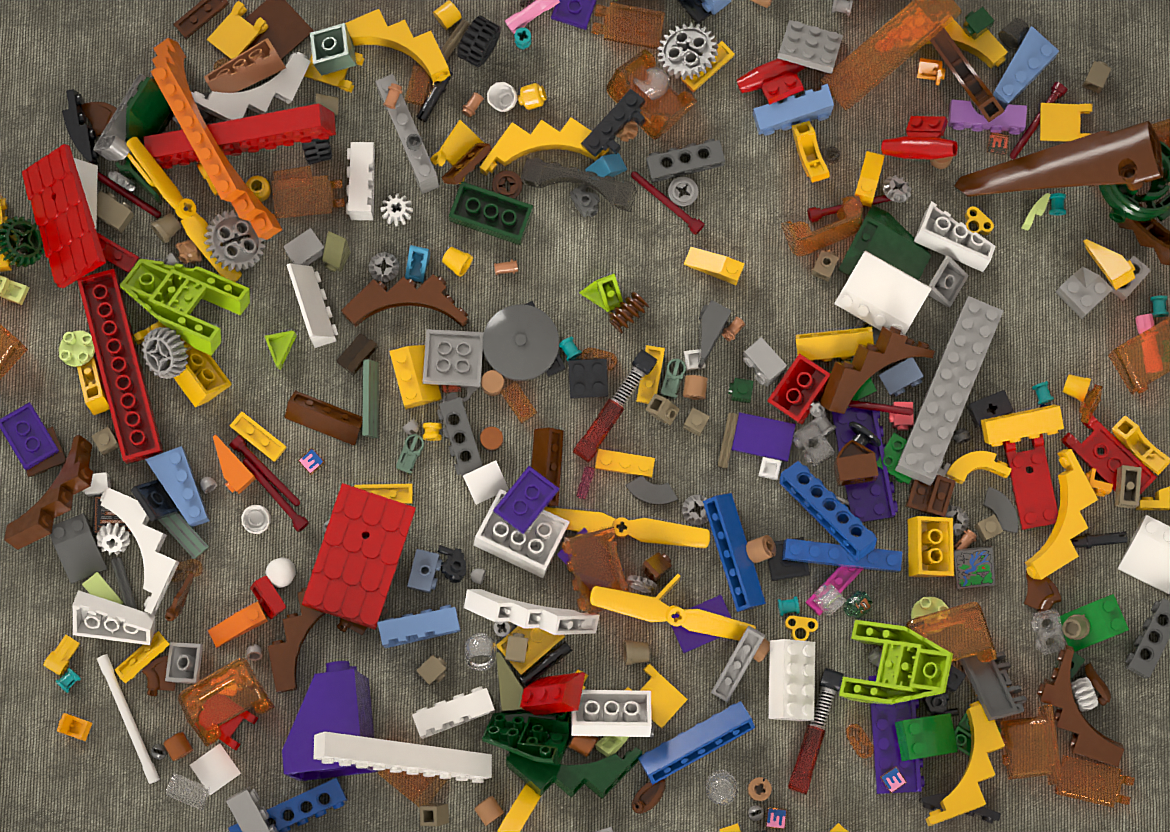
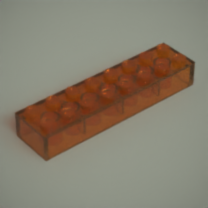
M913 0L833 68L832 74H826L820 81L823 85L828 84L832 96L847 111L958 17L962 10L954 0Z

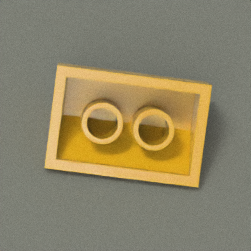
M185 344L184 347L188 348L186 350V354L189 355L186 358L188 364H186V369L180 375L173 378L194 407H198L212 400L230 387L232 383L211 355L195 349L190 344Z
M425 345L406 346L389 351L405 410L442 400L438 385L423 384Z
M916 516L908 519L909 577L954 576L953 518Z

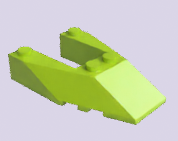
M139 259L120 284V287L163 325L167 328L169 327L170 330H175L176 335H181L180 338L195 349L211 356L221 344V330L219 327L191 316V312L200 300L203 299L241 316L250 303V290L248 287L197 266L195 268L183 267V264H175L173 266L166 265L162 261Z
M855 620L851 639L863 644L883 646L876 682L843 677L839 696L858 702L895 704L945 693L953 653L905 626Z

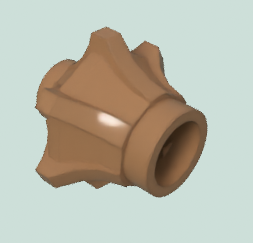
M191 239L176 244L175 247L179 251L178 258L182 263L188 264L191 262L195 264L202 261L201 251Z

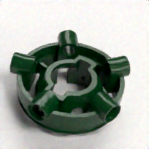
M1162 141L1160 143L1163 178L1151 181L1148 192L1143 195H1136L1138 190L1131 191L1126 184L1099 185L1101 194L1112 208L1109 217L1114 222L1124 223L1126 218L1135 221H1148L1158 218L1162 222L1170 216V193L1157 203H1154L1155 200L1164 196L1170 188L1169 185H1165L1170 182V148ZM1138 202L1146 203L1147 208L1138 206Z

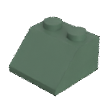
M345 23L310 33L313 65L321 76L357 66L355 49Z

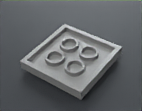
M789 20L777 58L832 74L843 35Z
M426 329L423 384L480 387L484 332Z

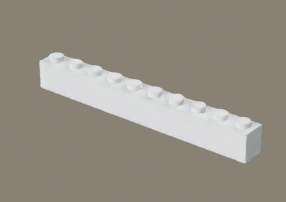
M322 732L314 735V759L322 760L323 764L339 762L340 766H351V764H355L356 768H368V766H371L373 770H385L386 768L390 769V772L393 773L407 771L409 775L423 773L425 777L440 775V779L456 777V781L471 779L472 783H483L485 779L492 778V754L332 732Z

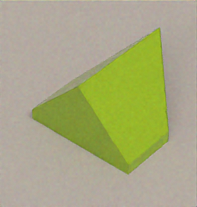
M615 274L598 279L579 292L606 310V312L614 310L615 307L620 308L619 304L623 302Z
M292 330L264 336L274 363L280 370L297 337L296 333Z

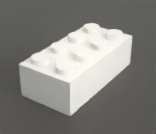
M790 639L770 640L769 719L813 721L815 642Z
M582 690L579 710L571 711V736L650 737L652 727L651 691Z

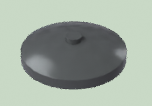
M512 305L500 310L490 319L483 334V351L487 362L493 370L510 380L527 381L541 376L553 365L559 350V335L554 322L545 312L530 305Z

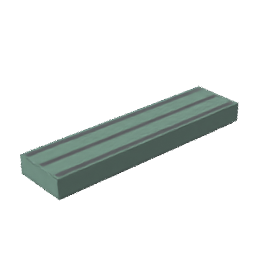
M363 360L362 435L369 438H378L379 363L372 360Z
M178 512L159 519L160 523L194 560L209 548Z

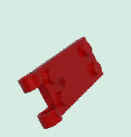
M1089 412L1080 420L1084 426L1093 432L1082 443L1071 433H1067L1061 439L1062 443L1068 449H1072L1091 469H1096V474L1104 482L1113 484L1112 489L1115 492L1117 469L1122 465L1142 467L1140 494L1157 478ZM1098 448H1102L1104 450L1103 455L1098 454Z
M1042 433L1040 437L1031 439L1033 450L1016 453L1015 442L1010 443V440L1003 441L1007 464L1011 468L1010 479L1021 530L1053 525L1058 517ZM1026 467H1032L1033 472L1027 473Z

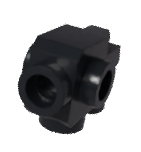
M439 545L437 552L447 555V560L441 564V573H445V578L450 579L451 583L461 582L466 575V560H464L462 549L455 548L453 550Z
M946 691L942 694L921 698L931 716L951 713V717L959 716L958 708H946L945 705L950 700Z

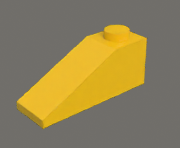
M866 151L853 203L871 207L884 155Z
M1088 239L1083 241L1087 252L1115 290L1135 279L1133 272L1135 267L1130 260L1126 261L1122 255Z
M694 247L690 248L684 265L735 286L745 264L730 257Z
M93 355L89 362L78 366L77 370L85 404L93 415H97L110 410L102 376Z

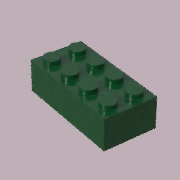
M462 181L451 208L449 220L452 223L521 246L534 210L531 204Z

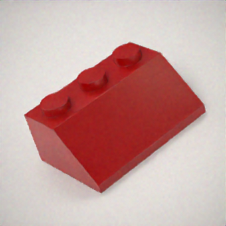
M799 353L767 402L802 425L810 414L811 403L818 402L823 395L831 374Z
M578 672L540 677L524 688L520 707L534 715L578 711L586 673Z

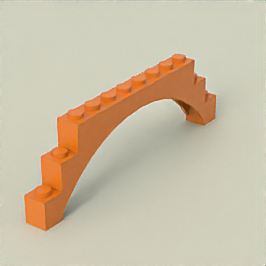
M170 38L165 39L153 48L157 56L152 59L156 68L150 71L220 198L232 203L239 218L249 221L259 238L270 239L283 229L275 215L262 204L245 184L215 141L191 94L184 70V59L186 56L177 41Z

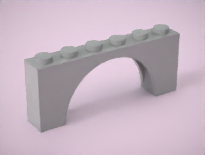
M393 74L375 81L383 104L389 92L388 86H391V83L397 84ZM400 94L395 109L383 106L399 135L421 193L424 194L439 187L438 178L423 142L419 150L416 151L408 149L406 145L407 137L410 134L419 135L404 98Z

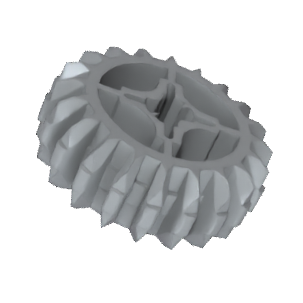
M159 327L151 330L144 337L142 342L144 348L141 349L144 352L143 358L147 361L145 365L150 366L149 371H154L155 376L158 375L160 378L166 379L180 375L186 369L185 366L188 364L186 358L189 357L186 354L188 348L184 347L185 341H181V335H176V331L170 330L169 327Z

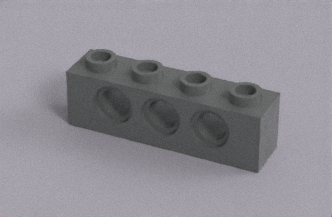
M708 139L703 144L691 143L686 145V148L678 149L675 147L668 149L665 153L654 152L646 157V165L651 183L724 166L725 158L720 140ZM700 152H705L708 154V157L706 159H702L698 156V154ZM686 156L690 161L683 163L680 161V158ZM663 161H670L672 165L666 168L661 163Z
M459 397L440 403V409H437L439 419L445 422L446 427L443 428L446 439L450 438L452 444L448 446L451 457H456L457 464H454L457 475L461 474L463 479V475L483 465L462 399ZM450 416H458L460 419L459 423L451 425L448 422ZM459 433L466 437L465 441L461 444L456 443L454 440L455 435ZM469 452L471 459L468 462H463L460 459L461 453Z
M1165 598L1160 599L1159 602L1155 601L1151 608L1153 614L1145 620L1142 626L1144 631L1142 635L1137 636L1134 642L1136 647L1133 653L1129 652L1125 660L1127 663L1126 669L1145 679L1150 678L1170 639V601ZM1158 616L1165 618L1166 623L1164 626L1158 623ZM1150 633H1154L1157 636L1155 643L1149 640ZM1141 650L1148 652L1147 660L1141 658Z

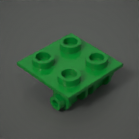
M893 433L884 448L885 457L883 458V464L887 466L888 473L896 477L895 480L897 482L909 484L912 479L911 477L895 471L907 440ZM880 456L877 460V467L883 470Z

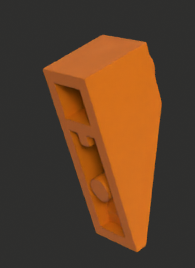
M215 434L213 440L223 476L227 481L225 485L232 493L236 491L240 494L256 478Z
M257 601L212 627L208 632L216 648L269 620Z

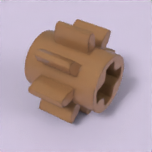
M632 120L627 122L617 133L616 137L625 142H628L629 139H634L638 133L637 123Z

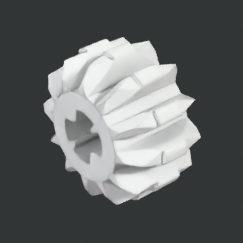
M396 194L394 199L389 195V201L383 200L385 206L381 207V212H384L382 215L383 219L388 218V224L394 221L395 226H398V221H401L403 225L406 224L404 218L410 220L411 216L408 213L413 212V208L410 207L412 205L411 201H406L405 195L401 199L399 194ZM398 207H400V212L396 211L394 213L393 208L397 209Z
M109 522L107 526H102L97 533V546L102 547V552L107 550L109 555L112 552L118 555L120 551L124 552L130 543L129 531H125V525L119 527L117 522L113 526Z
M1087 677L1071 682L1072 694L1080 711H1089L1098 706L1096 693L1091 681Z

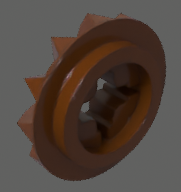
M501 171L494 177L492 189L495 193L515 198L522 191V180L513 171ZM505 179H507L509 184L513 185L510 187L509 192H507L506 188H502L505 185Z

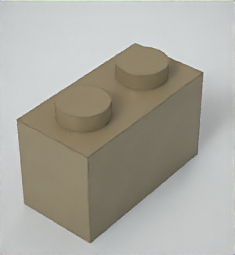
M100 191L97 195V218L122 234L134 217L131 211L132 207L125 202H122V204L117 202V198L110 192L105 194Z
M1122 465L1117 469L1115 507L1134 509L1139 506L1142 467Z

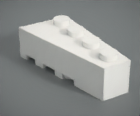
M351 142V148H347V159H350V166H347V178H349L347 196L349 198L348 203H346V214H349L351 220H374V142Z
M931 201L924 213L914 242L984 272L991 261L996 246L978 233H972L966 228L964 223H958L950 217L951 214L941 211L936 207L937 204Z
M78 590L73 602V635L144 645L151 644L155 633V615Z
M477 687L471 690V694L464 696V693L454 696L451 701L446 702L444 700L434 704L435 706L429 709L425 707L417 710L412 716L420 737L424 739L495 712L487 688Z

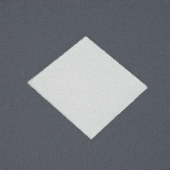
M496 460L463 475L476 505L496 496L500 489L504 491L509 490Z
M218 744L190 764V767L210 795L241 774L221 744Z

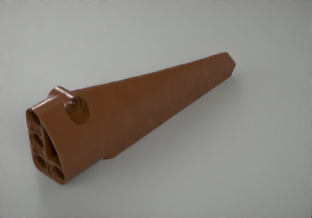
M1145 121L1114 132L1100 131L961 176L954 187L967 197L1046 188L1126 184L1129 190L1135 191L1140 189L1144 182L1147 183L1163 178L1161 143L1150 121Z

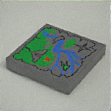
M992 546L954 550V571L957 589L995 585Z

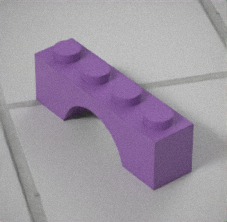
M951 100L949 104L948 127H953L955 130L971 128L972 131H983L984 129L990 130L992 133L1008 131L1010 134L1017 135L1023 133L1026 128L1027 106L1008 104L1004 110L1005 112L988 122L984 116L975 111L971 101Z

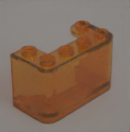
M609 525L565 537L564 542L561 543L564 554H568L569 561H566L568 570L573 573L574 580H571L573 589L578 592L579 598L576 599L578 608L586 614L607 610L591 604L590 595L594 586L629 592L625 588L628 584L625 582L616 548L617 543L612 541L614 536H616L614 526Z

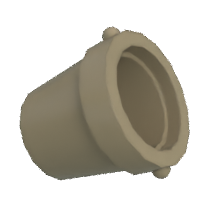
M316 93L315 104L323 105L334 112V116H338V97Z
M171 213L150 224L154 233L165 244L169 243L170 238L182 228L179 221Z
M1074 614L1063 623L1062 631L1066 637L1080 640L1089 634L1090 623L1084 614Z
M625 640L623 644L625 666L649 662V644L647 642Z

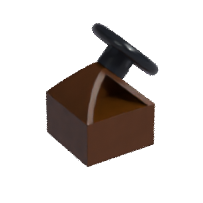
M854 421L849 422V428L856 435L843 446L834 462L837 487L873 482L879 476L875 452L865 446L870 444L880 447L881 441L869 429Z

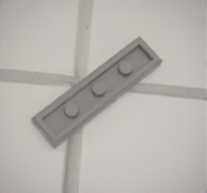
M751 626L747 627L712 689V694L728 703L766 635Z

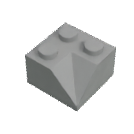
M1081 267L1057 289L1056 293L1083 319L1110 294L1113 288L1100 275L1085 267Z
M762 337L743 353L745 357L743 359L750 368L752 366L755 368V379L760 385L764 384L766 387L779 378L787 367L784 361Z

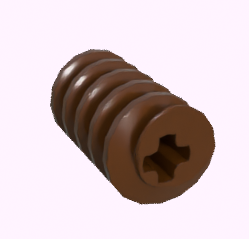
M635 292L631 293L632 299L626 297V303L621 302L619 304L620 308H614L615 314L612 312L608 314L609 322L621 334L623 333L622 326L628 329L627 322L629 321L633 324L634 320L632 317L635 316L639 319L638 312L646 313L644 306L649 308L645 300Z

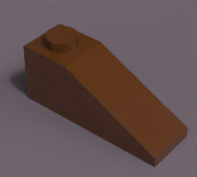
M657 552L643 563L642 571L653 582L657 583L672 568L670 564L672 561L665 553L661 555Z

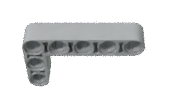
M139 74L134 80L93 148L95 152L108 161L123 160L130 152L125 142L126 108L128 100L137 93L139 83L146 79V76L143 74Z

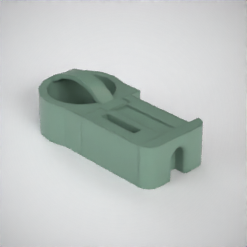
M672 359L668 363L661 389L662 396L677 399L678 395L675 394L678 393L680 382L686 371L685 363L682 360ZM676 362L673 374H671L669 367L672 363ZM679 364H681L683 372L677 375Z
M412 434L406 438L405 445L396 464L397 470L404 471L409 475L413 473L411 470L414 467L417 456L419 457L424 449V441L421 436ZM414 438V440H413V442H412V444H411V447H410V449H409V448H408V442H409L410 439ZM420 439L422 446L419 450L414 451L417 440Z

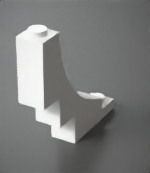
M293 53L285 64L286 68L262 86L236 93L212 91L207 99H205L203 94L196 91L194 93L191 92L199 109L223 121L243 118L247 108L259 114H265L273 96L288 104L293 101L311 61L302 53Z
M108 488L101 496V506L117 515L128 526L137 540L144 564L143 589L152 593L144 603V607H146L144 611L155 615L180 562L159 553L167 535L146 526L149 517L139 502Z
M467 589L464 604L465 609L491 621H509L522 628H540L553 635L596 633L600 616L597 613H580L575 610L524 603L487 592L483 589Z

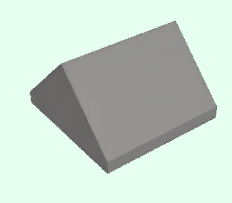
M946 255L929 284V287L932 289L928 296L947 307H951L969 275L950 256Z
M170 642L165 681L198 684L203 644Z

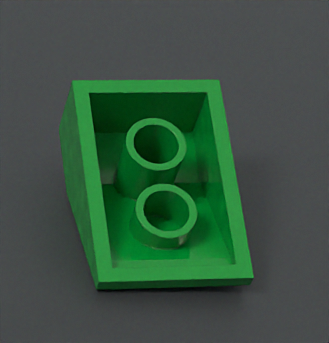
M1114 594L1056 617L1061 631L1063 623L1074 614H1084L1088 619L1090 631L1085 638L1080 640L1070 639L1063 633L1067 645L1073 647L1074 652L1129 630Z
M951 713L895 722L902 761L958 752Z

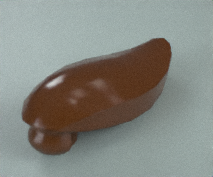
M1088 663L1085 665V674L1091 681L1092 686L1101 694L1097 697L1098 702L1105 706L1111 700L1110 690L1096 673L1092 663Z
M665 779L653 785L649 781L639 789L632 801V810L635 813L643 814L658 804L665 791Z

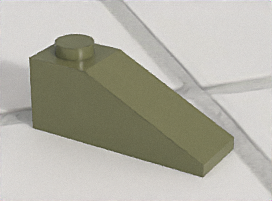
M329 231L322 261L326 265L325 268L327 270L341 272L351 251L345 238Z
M496 652L502 712L525 710L520 707L523 688L501 653Z

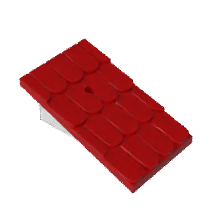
M63 144L22 171L27 197L31 201L36 225L39 226L45 255L49 258L53 280L57 287L65 288L106 263L96 231L98 166L73 158L70 146Z
M342 483L302 605L376 630L416 507Z

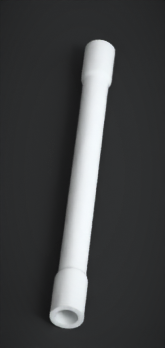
M108 654L102 655L97 658L98 664L108 682L137 751L148 783L157 782L160 780L159 775L146 750L114 674Z

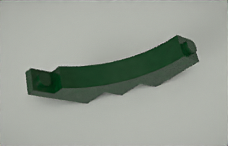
M635 747L632 751L629 750L623 756L624 760L617 754H613L597 762L580 765L560 764L559 766L538 763L509 752L506 756V766L540 796L555 783L572 798L585 784L603 799L639 762L638 757L642 756V751Z

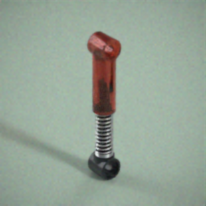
M643 349L640 350L632 362L633 368L630 370L631 373L623 381L624 384H621L622 387H619L620 390H617L618 393L616 392V395H613L614 398H609L584 437L577 443L573 450L574 454L588 463L592 460L599 446L625 410L623 405L625 406L624 403H627L626 400H629L628 397H631L630 394L634 391L633 389H636L635 386H638L637 383H640L639 380H642L644 375L650 374L658 359Z
M826 667L824 669L819 685L821 686V694H819L818 704L815 707L814 720L811 721L812 724L807 725L787 789L805 795L808 792L813 770L826 733L823 729L825 728L824 725H826L825 721H827L825 719L828 718L827 715H829L828 711H830L829 708L832 705V698H834L835 692H838L844 673Z

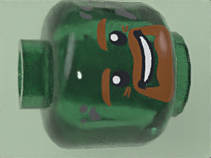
M856 590L844 599L845 607L843 610L849 618L853 616L856 619H860L871 611V604L873 602L865 591Z

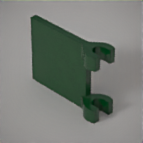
M127 156L124 158L126 160L125 165H120L118 162L115 163L123 176L135 180L159 205L162 204L158 194L136 173V168Z

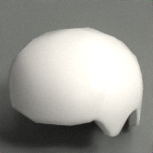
M496 82L489 88L487 100L497 111L508 112L515 107L518 100L517 92L506 82Z
M250 505L241 516L242 525L249 533L261 534L268 529L271 523L269 511L261 505Z
M281 557L272 560L268 564L265 574L274 587L282 588L292 582L296 575V569L290 559Z

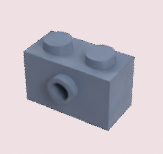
M913 357L906 359L879 375L890 396L895 395V397L906 392L904 388L910 385L912 388L922 383L921 379L924 378Z
M416 549L407 585L409 589L431 594L432 589H436L438 579L435 578L436 571L441 570L443 561L440 559V555Z

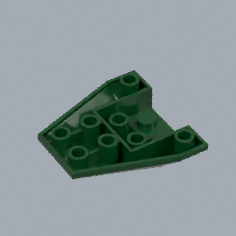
M146 77L144 81L142 80L137 87L135 96H132L127 102L126 142L132 137H137L144 145L145 136L163 133L174 116L154 77Z
M872 205L838 271L851 276L864 251H867L919 281L932 255L922 245L914 242L915 238L890 213Z
M527 710L493 713L482 736V741L538 763L559 766L570 741L571 711L534 715Z

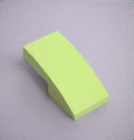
M1046 193L1036 202L1025 218L1022 229H1030L1035 214L1043 215L1051 194Z
M0 276V297L22 305L29 287Z
M98 572L82 584L91 595L119 604L124 603Z
M604 736L595 744L596 750L609 757L615 754L629 737Z

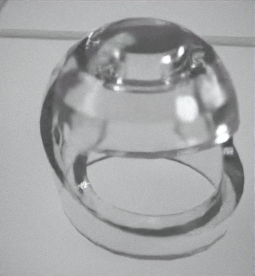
M653 67L646 69L648 73L646 80L634 77L632 81L650 99L656 100L667 93L670 80L663 69Z
M485 633L471 635L465 643L467 666L476 671L490 669L494 665L496 656L495 641ZM481 655L491 658L483 664H476L469 660L472 657Z
M717 770L707 778L706 793L713 803L727 805L736 798L738 794L737 784L731 773Z

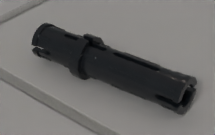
M451 71V76H448L443 81H437L432 84V89L416 118L421 121L423 120L425 123L427 122L440 96L446 91L445 87L453 76Z
M1126 531L1095 535L1086 533L1084 536L1073 537L1070 541L1074 548L1086 547V549H1091L1092 546L1127 543L1128 537L1125 536L1127 535Z
M564 641L555 650L549 651L545 658L519 678L527 687L553 665H558L559 661L573 650Z

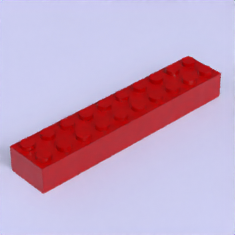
M319 103L207 125L225 156L242 155V152L247 151L255 153L263 148L276 149L279 145L292 146L295 142L309 143L312 139L317 138L325 140L329 139V136L336 135L334 112ZM183 129L144 137L145 148L163 169H170L173 165L177 164L185 166L189 165L190 162H200Z
M110 269L81 277L77 282L122 459L126 464H130L164 453L122 288L120 287L118 273L115 269Z

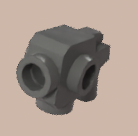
M585 179L578 188L575 187L570 192L575 208L583 217L588 215L589 217L595 216L598 213V203L600 202L595 192L592 194L590 191L586 192V189L591 185L588 179Z

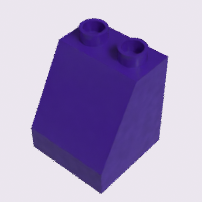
M349 661L326 663V672L314 675L282 749L284 775L298 781H309L378 772L373 770L371 766H368V768H356L355 764L340 766L339 762L323 764L322 760L314 759L315 734L332 732L374 738L369 679L358 672L356 666H350Z

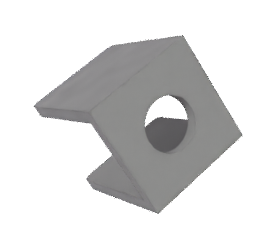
M311 228L284 245L286 254L293 264L306 266L322 257L325 248Z

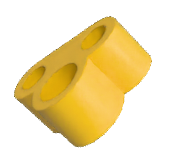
M972 206L968 208L965 213V219L967 220L966 228L970 230L968 224L975 223L978 226V230L971 231L972 233L990 234L994 228L993 222L977 207ZM970 212H975L976 216H971ZM983 225H989L990 229H985Z
M789 616L784 622L785 627L791 630L793 640L806 641L809 633L815 632L818 628V622L813 618ZM790 619L795 621L794 626L788 624ZM809 622L814 623L815 627L813 629L808 627ZM796 629H803L806 633L805 638L798 639L795 636Z

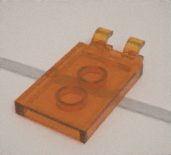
M610 2L609 7L596 5L594 16L604 17L603 24L593 22L592 34H604L603 40L658 50L665 12Z
M328 175L271 181L276 218L332 213L333 207H345L344 198L333 199L332 190L343 187L342 179L329 180Z
M386 768L377 773L418 807L429 804L447 782V779H440V775L425 777L423 773L417 775H409L407 771L393 773L390 772V769Z
M1063 756L1055 794L1114 808L1115 803L1130 804L1131 797L1120 795L1122 784L1133 786L1135 778L1121 775L1122 769Z

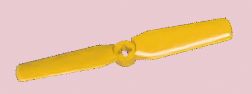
M137 137L130 138L126 143L127 147L163 198L175 209L176 214L183 219L181 223L189 238L220 276L234 282L238 281L242 275L241 271L236 272L235 267L229 271L228 265L222 269L221 262L215 264L216 257L210 258L213 254L212 251H206L210 246L204 244L209 239L204 234L209 232L206 229L209 225L196 212L195 203L191 199H183L178 188Z
M552 507L544 509L569 521L570 523L566 530L579 532L582 528H586L593 535L614 533L618 537L630 536L645 543L707 548L710 542L709 530L649 518L628 520L622 517L615 519L602 512ZM621 522H624V525L627 527V530H623V533H620V530L617 528V525H621Z
M594 586L590 595V602L594 606L648 622L667 621L673 626L681 625L693 632L740 641L748 626L756 629L755 625L704 610L682 609L676 605L669 607L655 597L600 586ZM672 614H679L678 618L674 619L671 617Z

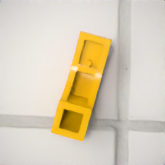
M810 121L792 125L796 148L806 176H809L812 183L829 178V170L821 156L815 130Z
M1124 416L1112 428L1115 437L1138 460L1157 475L1170 464V458L1151 444L1141 432L1140 427L1127 416Z
M975 451L958 458L950 466L945 476L955 480L957 483L963 484L967 475L974 470H986L1007 478L1011 468L1005 462H995L994 460L997 455L995 453Z
M526 784L503 820L498 832H521L541 796Z

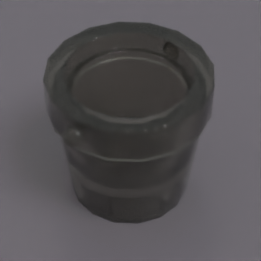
M1015 18L999 32V39L1005 46L1017 49L1029 31V27L1022 19Z

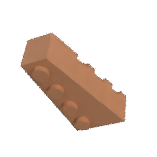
M266 38L204 76V79L214 92L236 93L286 67L269 39Z

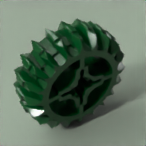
M15 216L10 219L8 218L4 223L0 224V255H4L3 261L9 260V265L14 263L16 267L33 265L41 259V255L45 252L40 230L36 228V223L31 224V219L25 220L24 216L20 218Z

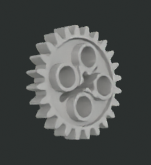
M683 23L681 29L676 26L675 32L669 30L670 35H664L665 41H660L661 47L657 48L659 54H657L659 63L663 67L664 72L668 71L669 76L674 74L676 79L680 75L683 80L688 75L690 79H693L694 74L700 77L699 72L707 73L705 68H712L711 62H716L715 56L718 55L716 38L713 36L712 31L707 30V27L701 29L700 24L694 27L693 23H690L689 27H686L685 23Z
M233 210L229 214L224 211L222 216L218 214L215 219L210 221L211 225L206 227L209 232L205 233L204 236L209 239L204 244L210 246L206 251H212L213 254L210 258L216 257L215 264L221 262L222 269L228 265L229 271L234 267L236 272H239L241 267L245 271L248 269V266L253 267L260 260L259 257L264 254L261 250L266 246L261 243L266 239L259 238L251 223L240 219ZM237 226L242 228L243 233L237 230ZM220 231L225 233L226 238L220 235ZM247 235L250 237L241 239L239 242L235 241ZM231 240L234 241L232 243L227 244L226 246H220V244H226ZM244 244H247L250 250L245 249ZM227 249L233 252V256L228 254Z

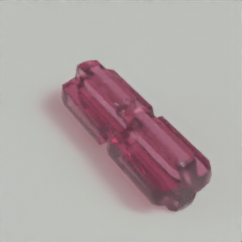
M586 466L584 468L581 478L582 482H580L576 494L580 499H586L590 488L589 483H591L595 469Z

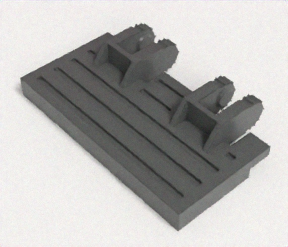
M993 643L961 649L957 653L988 721L1024 712L1022 704L1027 701L1024 695L1015 698L1011 697V695L1021 692L1022 688L1020 685L1007 688V686L1012 685L1006 672L1011 668L1009 662L995 663L1003 660L1006 655L1003 651L991 654L996 651Z

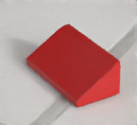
M263 576L256 580L250 587L270 620L286 608L268 576Z

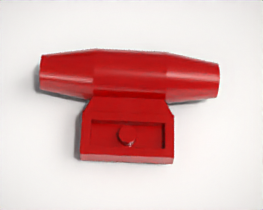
M777 58L752 69L738 78L736 82L741 94L762 89L770 105L804 90L797 73L805 69L806 66Z
M911 116L906 128L907 136L883 140L881 150L883 155L903 159L934 160L956 156L958 145L956 141L940 138L944 135L948 123L946 116Z

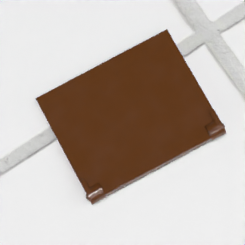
M266 0L247 16L245 20L254 26L255 22L261 17L269 27L265 32L259 34L245 51L268 38L282 60L309 37L310 33L314 32V30L285 0Z

